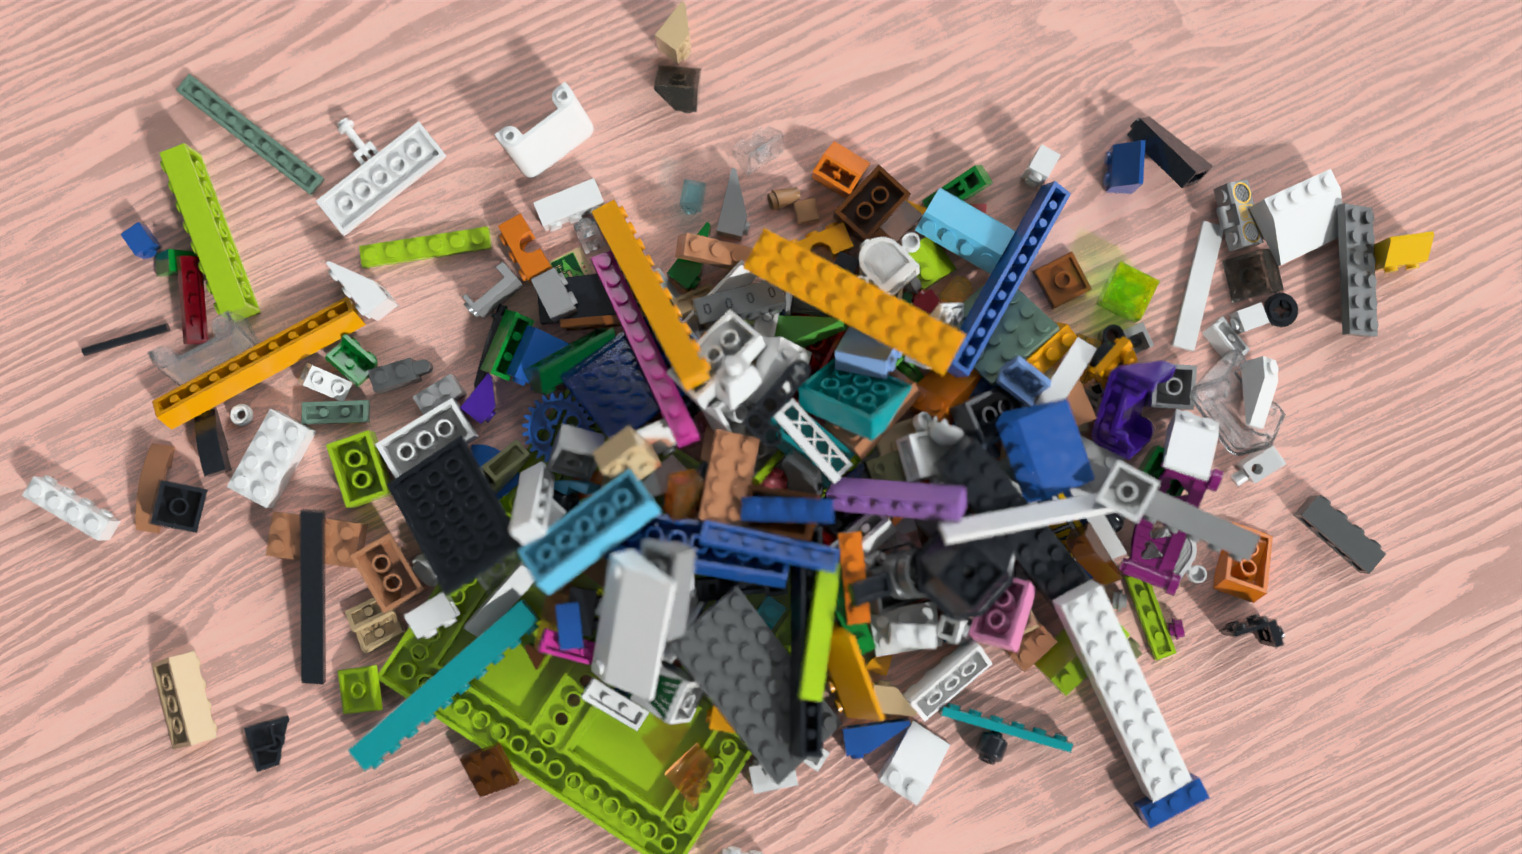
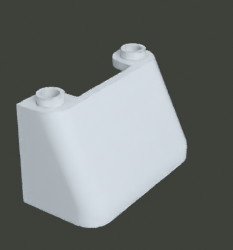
M566 82L558 86L552 94V100L558 109L524 135L513 126H506L495 134L503 149L526 177L535 178L588 139L593 133L591 120Z

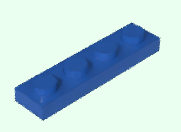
M742 497L741 520L833 523L834 499Z

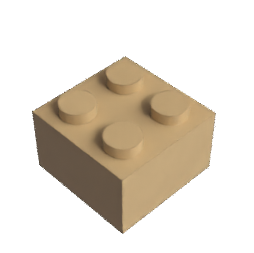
M627 426L593 451L600 471L612 481L629 468L642 480L661 466L653 446L630 426Z

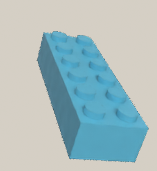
M629 468L547 529L546 535L526 544L518 550V553L535 583L546 593L551 594L662 511L641 480Z

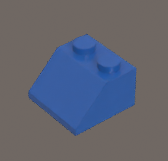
M1145 140L1114 144L1106 151L1104 163L1107 164V172L1104 174L1103 185L1106 186L1107 193L1132 194L1143 185Z

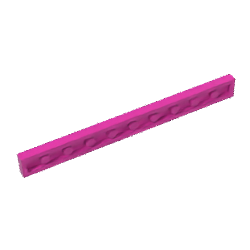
M610 250L592 257L591 262L678 448L699 440L698 432L673 380L666 373L668 369L612 251Z

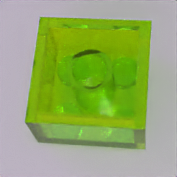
M1120 261L1113 267L1095 304L1132 323H1136L1142 319L1160 280Z

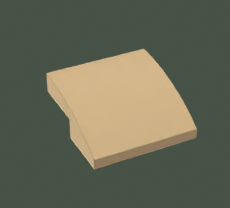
M374 597L345 611L351 630L356 633L361 649L365 654L405 634L396 610L393 609L384 614Z

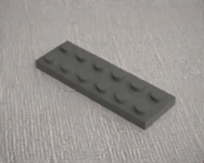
M1346 203L1337 205L1342 335L1378 337L1379 324L1377 321L1378 302L1376 299L1377 280L1375 277L1376 258L1374 256L1373 209Z

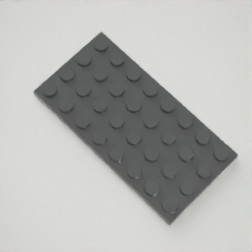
M734 586L686 628L683 636L673 639L667 646L773 782L779 785L806 759L791 755V656L738 586ZM822 698L823 743L842 725V722Z

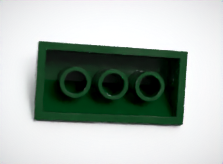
M613 328L595 329L523 369L534 393L547 395L556 390V385L560 383L564 385L574 380L573 376L579 372L580 374L587 373L593 369L592 365L595 363L602 364L611 359L610 355L616 352L615 331Z

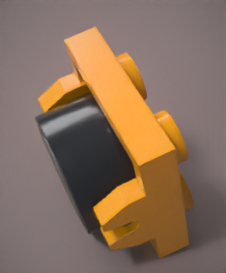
M1123 336L1121 339L1117 338L1114 343L1111 341L1103 343L1095 351L1090 363L1091 368L1088 372L1091 373L1090 376L1101 384L1103 390L1106 388L1112 370L1121 365L1136 364L1138 362L1131 341Z

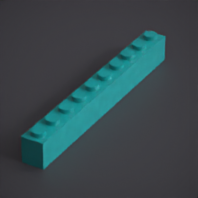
M525 600L519 601L353 745L348 752L364 771L371 767L374 770L385 762L383 757L387 753L392 755L402 747L400 742L405 738L410 740L419 732L417 727L423 722L425 725L431 722L436 717L435 712L440 707L444 710L453 703L452 697L456 693L463 694L471 687L469 684L474 678L479 680L488 672L486 667L491 663L494 665L499 663L505 657L503 653L508 648L511 650L515 649L522 642L520 638L524 634L531 635L539 628L537 623L541 618Z

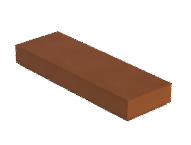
M616 315L560 319V327L564 331L621 326Z

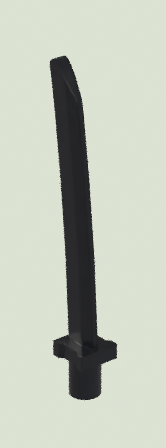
M499 304L496 313H492L490 316L493 317V322L479 363L474 383L475 389L486 376V372L481 370V367L507 309V306Z

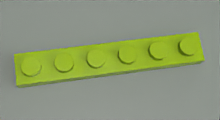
M487 226L359 246L362 268L366 269L492 249L490 228Z

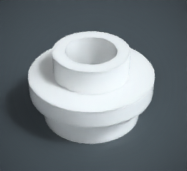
M238 404L232 408L230 417L234 424L245 426L252 421L253 411L248 405ZM242 411H244L246 414L245 418L243 419L240 418V413Z

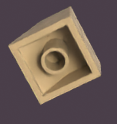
M683 1L680 2L655 34L658 50L678 65L682 60L685 61L692 51L690 50L691 43L686 5Z

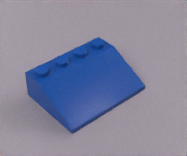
M1067 398L1001 413L996 425L1021 493L1028 502L1045 500L1095 480Z

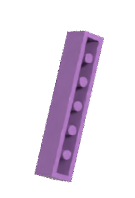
M841 477L835 484L832 483L827 491V498L834 499V511L960 522L967 507L966 492L963 486Z

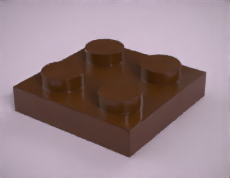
M500 742L468 753L460 758V762L480 798L515 786L520 781Z

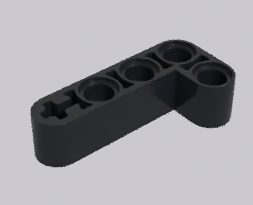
M798 359L792 362L745 417L744 423L746 428L768 447H775L782 440L781 430L771 421V418L810 374V367L804 360ZM803 364L805 365V374H798L795 380L799 382L795 384L786 375L790 373L793 376L796 372L795 365L801 366ZM780 382H790L791 390L788 393L780 392L778 389ZM773 398L776 401V407L773 410L765 409L763 406L765 399ZM752 415L759 416L761 424L757 427H752L748 422L749 417ZM769 430H774L778 433V439L770 442L766 439L765 434Z

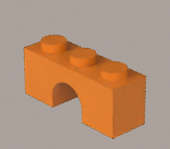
M521 213L498 225L501 231L499 237L504 246L509 245L511 249L508 252L514 264L518 262L521 267L518 269L520 276L524 281L528 280L534 286L531 279L553 268L541 248L530 253L524 252L526 245L536 239Z

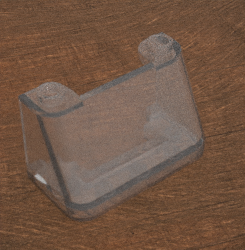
M226 311L218 315L212 322L215 338L182 355L174 353L171 348L166 346L157 347L149 351L148 355L152 363L178 386H181L260 342L247 318Z
M1239 348L1227 352L1193 386L1190 392V399L1203 418H1210L1219 423V440L1231 454L1236 456L1272 447L1286 415L1281 407L1272 401L1263 429L1246 426L1242 379L1237 371L1244 368L1246 359Z

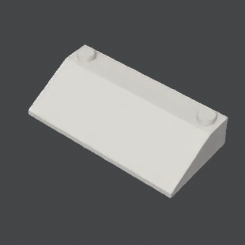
M633 549L610 555L591 670L605 683L651 701L654 699L676 583Z

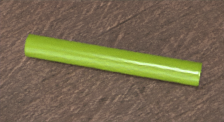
M778 449L754 476L752 483L756 486L760 485L785 454Z

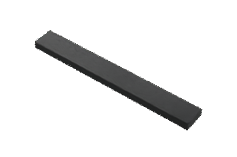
M302 509L300 510L301 683L324 684L326 682L325 510Z

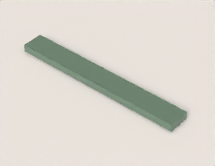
M188 74L176 89L178 93L311 196L325 180L192 75Z

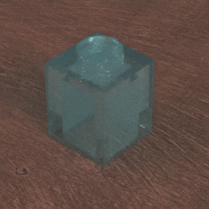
M684 179L680 199V209H683L684 213L696 215L697 212L702 213L706 183Z

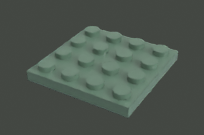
M984 285L963 302L965 303L963 309L964 316L960 321L958 331ZM1017 289L973 369L994 387L997 384L1000 367L1018 355L1025 360L1057 333L1059 326Z

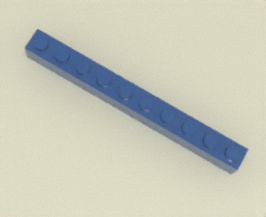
M1056 181L1042 185L1008 246L960 327L959 331L966 334V337L947 370L954 377L969 376L1069 199L1071 193Z

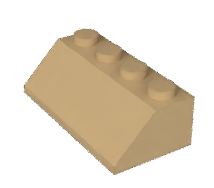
M195 651L151 663L172 748L187 747L217 738V726L211 717V703L206 697V683L204 678L201 677L199 669L200 659L195 654Z

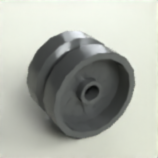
M921 548L893 551L884 560L882 572L885 571L889 574L893 593L891 594L892 597L896 599L927 597L918 589L915 554Z

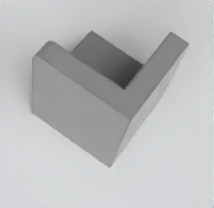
M1143 322L1123 330L1124 337L1127 339L1141 340V346L1133 348L1135 354L1154 346Z

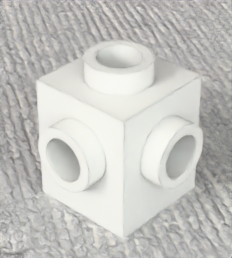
M943 614L940 618L937 637L945 639L946 642L954 645L969 641L970 636L968 633L973 619L952 620L947 614Z

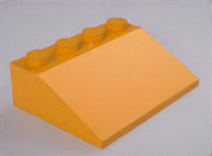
M836 621L833 622L826 669L829 679L826 682L831 693H835L837 699L834 700L838 712H842L847 718L884 720V715L854 635Z

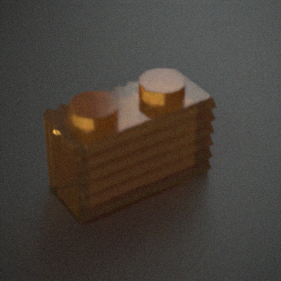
M694 469L667 474L668 481L664 500V512L673 522H676V520L680 521V519L684 520V518L696 517L697 508L700 507L701 502L699 497L700 489L703 488L701 476Z

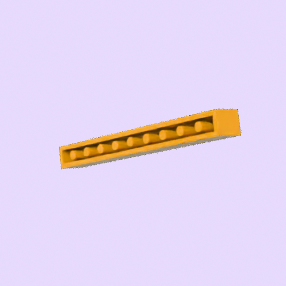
M612 200L591 211L685 390L688 391L711 379L707 372L711 368L705 356L700 358L698 355L701 349L695 339L690 340L688 335L691 334V331L686 321L681 323L679 320L682 314L676 304L671 305L670 300L673 298L667 287L662 288L661 283L664 281L658 270L653 272L651 267L655 265L649 254L644 255L643 250L646 248L640 237L635 238L634 234L637 231L632 222H626L625 218L628 215L623 205L618 207L616 201Z
M346 296L152 401L156 418L172 430L336 342L344 334L349 335L366 325L364 318L356 309L355 303Z

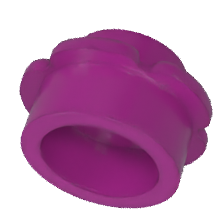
M1172 618V623H1168L1170 636H1175L1176 640L1179 637H1185L1182 620Z

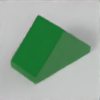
M167 249L156 254V276L178 275L176 256H198V254H195L194 251Z

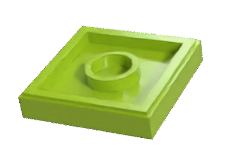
M377 665L337 670L343 715L383 710Z

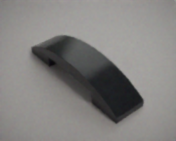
M714 576L697 579L699 602L719 600L721 596L725 595L734 586H738L744 595L765 593L766 596L788 595L787 580L785 587L780 588Z

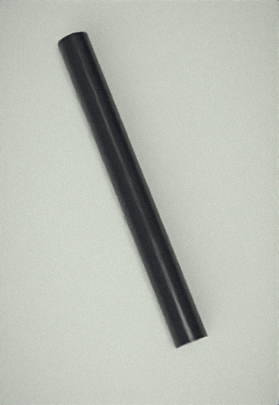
M168 323L83 347L81 350L84 356L169 332L170 327Z

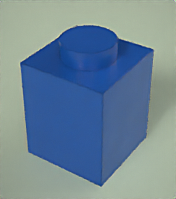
M137 222L120 234L134 255L142 259L153 257L157 254V250L162 248L149 227L140 222Z

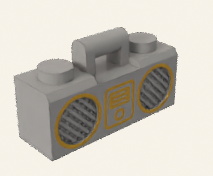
M1249 181L1229 182L1215 188L1214 193L1218 206L1216 212L1220 228L1224 230L1228 250L1248 249L1264 243L1261 231L1249 207L1254 205Z

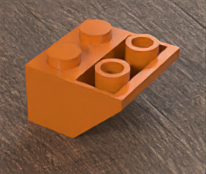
M833 141L814 168L812 179L846 199L855 190L871 163Z

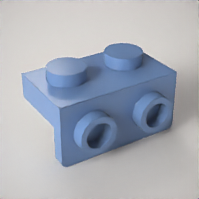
M1019 355L1000 367L997 378L998 385L1027 407L1033 406L1034 398L1048 389L1052 382Z

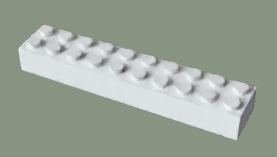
M1090 580L1052 600L1142 793L1155 802L1192 781L1190 774L1102 585Z

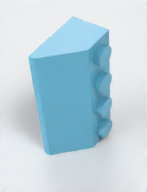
M942 188L938 189L915 231L989 274L993 271L1015 233V230Z

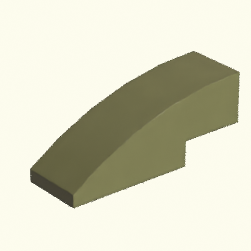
M517 439L481 466L496 494L506 486L531 457V454Z

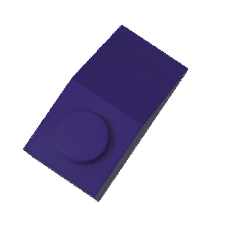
M488 373L460 407L480 424L484 421L489 423L496 414L493 411L496 407L493 376Z

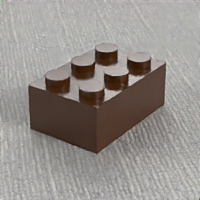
M878 164L834 211L833 218L840 224L844 223L846 230L862 244L909 199L911 193Z

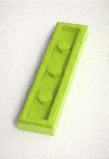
M1128 575L1124 576L1153 659L1157 661L1176 654L1152 585Z

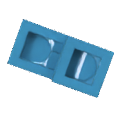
M561 480L554 482L553 489L565 495L571 493L579 494V492L595 494L600 490L601 485L586 480Z

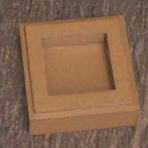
M815 198L794 202L798 225L820 220Z

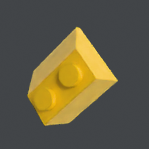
M1434 231L1393 236L1374 244L1375 271L1384 270V273L1398 271V268L1405 267L1406 270L1420 268L1419 264L1428 261L1434 239Z

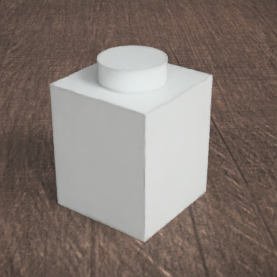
M1262 302L1230 314L1231 326L1237 334L1269 323Z

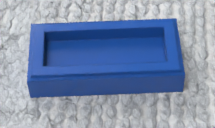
M579 602L556 605L560 651L583 648Z

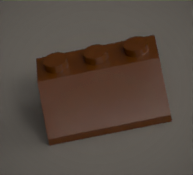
M749 485L747 497L821 499V494ZM744 520L743 528L777 536L810 540L816 522Z

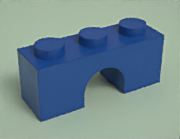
M1190 773L1192 779L1190 783L1153 802L1146 796L1134 802L1133 805L1143 824L1151 829L1209 799L1210 797L1201 779Z

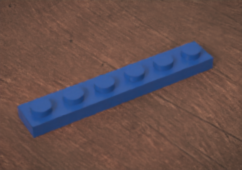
M708 520L704 521L700 544L834 574L840 549Z

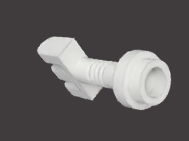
M345 118L337 124L340 134L346 133L353 144H355L358 150L353 155L363 165L365 160L362 156L365 155L369 160L372 158L369 154L370 150H372L374 155L379 151L371 141L364 144L353 130L354 122Z

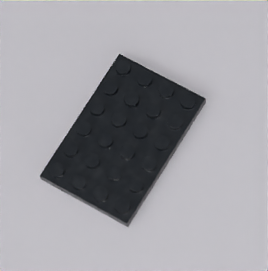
M459 436L387 484L446 596L451 595L525 546L512 536L510 532L511 520L463 436Z

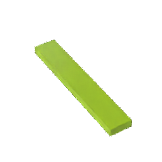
M837 563L835 574L816 570L798 693V698L822 701L841 569V564Z

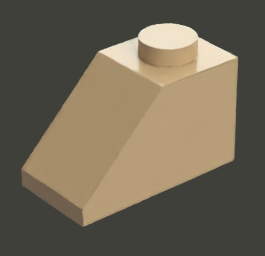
M878 680V683H872L882 713L916 716L917 712L896 686L891 685V681Z

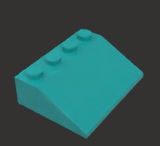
M834 358L800 385L799 406L809 413L873 441L887 428L911 391L912 384L888 375L887 379H881L835 369Z

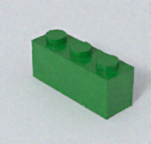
M506 309L481 370L509 381L511 376L506 374L527 325L532 327L535 320Z

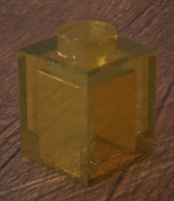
M957 274L941 291L938 298L943 303H960L973 291L972 284L964 276L960 277Z

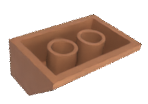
M391 533L350 555L384 614L425 592Z

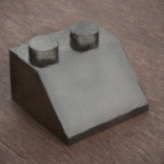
M1260 249L1222 261L1232 303L1284 291L1279 267L1270 249Z

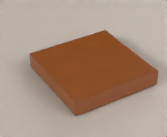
M1072 251L1033 271L1052 310L1092 290Z

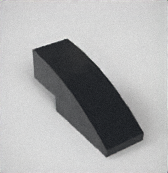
M214 408L194 418L200 463L203 474L207 477L232 470L227 455V450H229L217 408Z

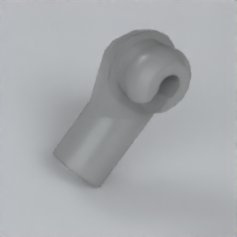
M876 550L864 558L865 571L877 562L883 565L887 554L883 553L882 550Z

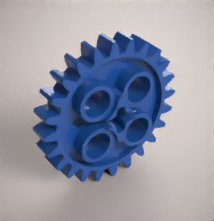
M560 392L559 398H556V395L551 393L550 400L543 395V403L535 400L534 402L537 407H528L532 414L524 415L529 422L522 424L523 427L528 428V431L522 433V435L529 436L530 438L525 444L532 443L533 447L530 449V452L538 450L537 458L545 455L546 463L549 461L552 451L551 442L556 433L553 425L559 424L564 409L567 413L562 424L568 425L567 419L573 415L579 420L576 428L595 432V430L589 428V425L595 423L594 421H588V417L592 415V412L585 413L584 410L587 405L580 407L581 399L573 402L572 394L567 399H564L563 392ZM549 408L556 409L558 416L555 420L548 419L546 412ZM541 429L549 431L550 438L547 441L540 439L539 431Z

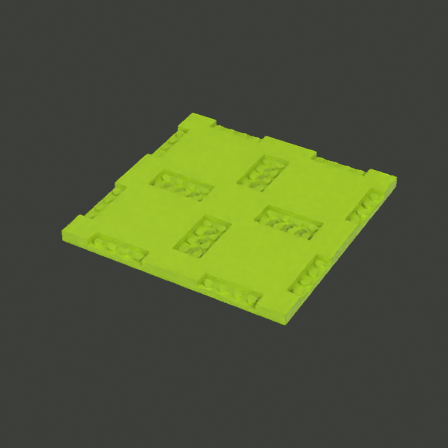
M572 380L564 392V399H567L572 394L573 402L581 399L579 406L587 405L584 412H592V415L588 417V421L595 422L589 425V428L595 430L598 434L605 435L604 443H606L615 435L581 391L582 386ZM556 409L552 410L548 419L555 420L558 413ZM565 409L562 412L559 424L553 425L556 433L552 439L551 447H553L555 437L566 416L567 411ZM571 415L568 417L567 423L577 427L579 420L576 416ZM541 429L539 437L541 440L547 441L550 438V433L547 429ZM532 443L527 448L531 457L519 470V473L540 462H543L546 466L548 462H545V455L537 458L538 450L530 452V449L533 447ZM674 447L676 451L671 454L692 474L689 478L692 480L700 463ZM662 453L657 455L660 463L662 464L671 454L663 456ZM597 465L595 471H599V470H600V468H599L598 465ZM552 472L555 475V481L571 480L575 478L564 474ZM647 475L646 477H644V478L641 480V482H643L649 475ZM518 485L500 500L510 520H512ZM688 486L684 490L679 488L677 491L653 498L662 514L665 515L675 496L683 498ZM590 497L579 500L580 504H582ZM518 550L450 595L461 613L455 617L457 619L455 623L446 628L444 625L436 629L438 633L428 639H425V637L417 639L411 627H409L378 673L379 681L408 699L478 637L464 629V624L520 562H523ZM789 564L787 575L788 595L771 596L787 609L771 631L791 656V564ZM579 572L567 581L575 587L600 590L599 595H604L605 587H602L582 572ZM694 573V578L697 579L707 576ZM534 581L512 607L519 601L525 600L541 618L537 623L539 628L531 635L524 634L520 638L522 642L515 649L511 650L508 648L503 653L505 657L496 665L491 663L486 667L488 672L479 680L476 678L469 682L471 687L463 694L456 693L452 697L454 702L444 710L440 707L435 712V718L481 748L500 742L515 771L639 853L688 854L752 753L736 733L709 729L710 723H705L708 709L712 710L713 704L705 693L691 722L668 724L649 712L638 731L581 698V694L586 688L580 682L583 675H589L591 678L594 677L628 697L629 692L602 681L591 670L592 665L548 654L540 669L536 670L524 647L528 643H533L538 647L544 628L558 632L556 605L568 603L569 595L562 592V586L548 594ZM439 583L427 601L443 592ZM765 593L744 595L755 610H757L766 597ZM716 600L708 601L701 615L707 609H709L716 602ZM594 631L592 636L582 635V638L596 642L598 631ZM570 694H577L580 697L579 705L573 706L569 703L568 697ZM560 712L565 713L568 717V721L564 725L556 721V715Z

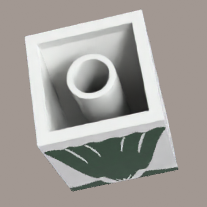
M661 660L654 699L649 701L630 692L627 698L668 724L691 722L704 692L686 670Z

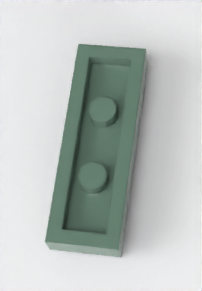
M370 401L302 402V424L370 423Z

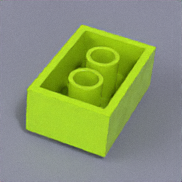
M367 430L326 444L346 508H356L392 495L387 487V484L391 482L385 460L375 445L378 443V439L374 431Z

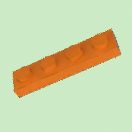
M861 531L837 533L847 624L871 622L869 603L852 607L847 587L849 583L866 578Z

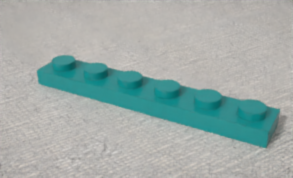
M950 702L939 710L941 716L1070 753L1072 751L1073 743L1068 741V737L1062 734L1055 733L1054 736L1046 734L1044 729L1033 727V730L1026 729L1023 723L1012 721L1011 724L1003 722L1004 718L990 715V718L981 716V711L969 708L968 712L960 710V705Z

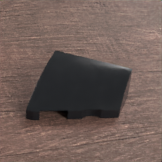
M289 715L243 727L256 772L280 765Z

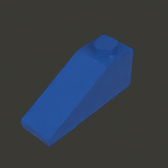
M900 718L842 726L846 756H851V759L863 758L864 754L872 752L910 725L909 719Z

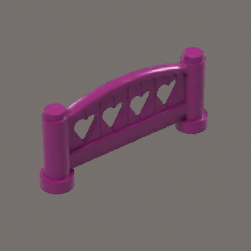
M1163 467L1164 472L1157 480L1160 484L1156 490L1166 494V490L1170 488V481L1177 479L1188 494L1175 496L1174 498L1199 508L1206 489L1213 492L1217 491L1224 471L1214 468L1210 470L1208 480L1204 481ZM1142 514L1138 523L1135 522L1130 557L1122 559L1119 570L1123 571V574L1164 589V593L1174 596L1179 587L1181 575L1173 571L1187 539L1185 538L1187 533L1180 530L1174 533L1168 530L1171 536L1153 539L1149 535L1150 531L1154 529L1153 523L1142 519L1144 516ZM1152 541L1163 556L1143 559L1141 552L1145 550V543Z

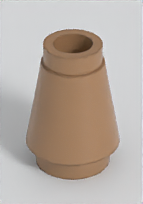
M798 187L775 189L767 194L770 208L772 210L777 209L778 211L801 199Z

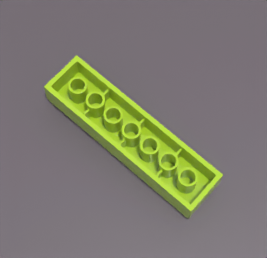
M185 143L160 152L159 154L162 159L160 161L161 168L169 177L170 181L167 182L169 189L173 194L175 193L177 199L175 205L184 217L183 226L192 238L190 244L194 253L198 254L200 260L198 266L201 272L206 275L208 281L206 282V287L215 299L214 308L217 314L239 322L261 313L202 155Z

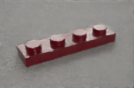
M176 256L183 344L209 343L203 273L198 266V262H200L199 257Z

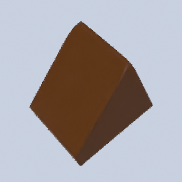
M533 643L526 644L524 648L536 670L540 669L548 653L538 651V647Z

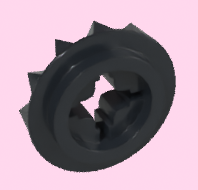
M1275 293L1264 302V310L1271 326L1280 328L1289 326L1298 316L1297 302L1286 293ZM1279 305L1282 309L1288 310L1282 313L1281 317L1278 312L1273 311Z

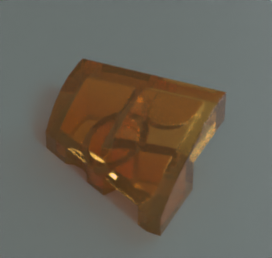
M697 742L667 769L664 774L680 791L681 795L696 808L699 804L698 799L701 791L707 785V777L712 773L715 762Z

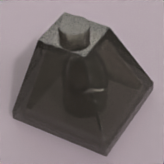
M658 65L654 90L675 111L683 113L697 112L701 68Z

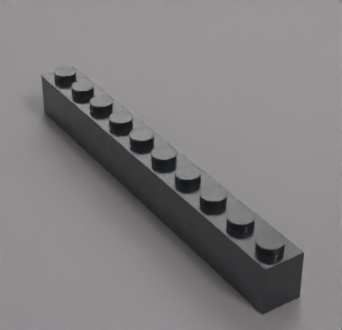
M822 526L814 527L810 540L793 539L822 545ZM791 564V755L799 758L822 757V701L798 698L816 569Z

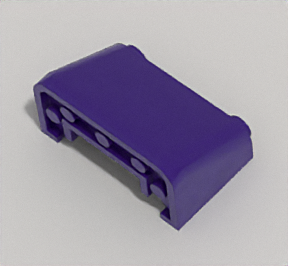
M1161 360L1121 365L1112 370L1092 430L1093 441L1098 446L1128 460L1151 441L1154 433L1152 422L1141 416L1148 393L1155 390L1157 383L1169 381L1174 374L1176 365Z

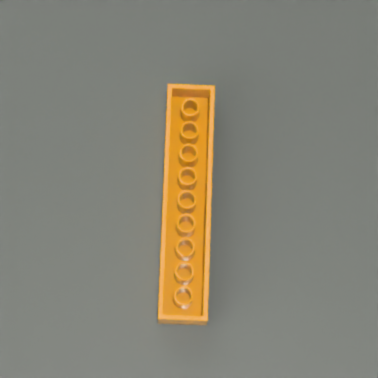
M763 228L743 266L747 271L942 375H945L966 337V334L766 228Z

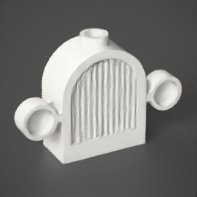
M912 232L905 234L902 238V246L887 237L866 239L859 247L861 250L859 264L862 276L857 277L894 296L920 273L919 264L908 254L919 249V236Z
M921 412L913 418L916 433L908 434L896 440L906 480L911 483L929 480L930 484L950 485L933 464L953 446L940 445L931 438L929 428L932 418L928 413Z
M1164 527L1156 530L1154 533L1152 531L1149 533L1153 539L1171 536ZM1186 539L1173 572L1181 575V578L1187 573V578L1191 582L1202 583L1207 577V571L1200 565L1191 566L1196 557L1197 546L1196 542ZM1147 541L1144 545L1145 550L1141 552L1143 559L1163 556L1152 541Z

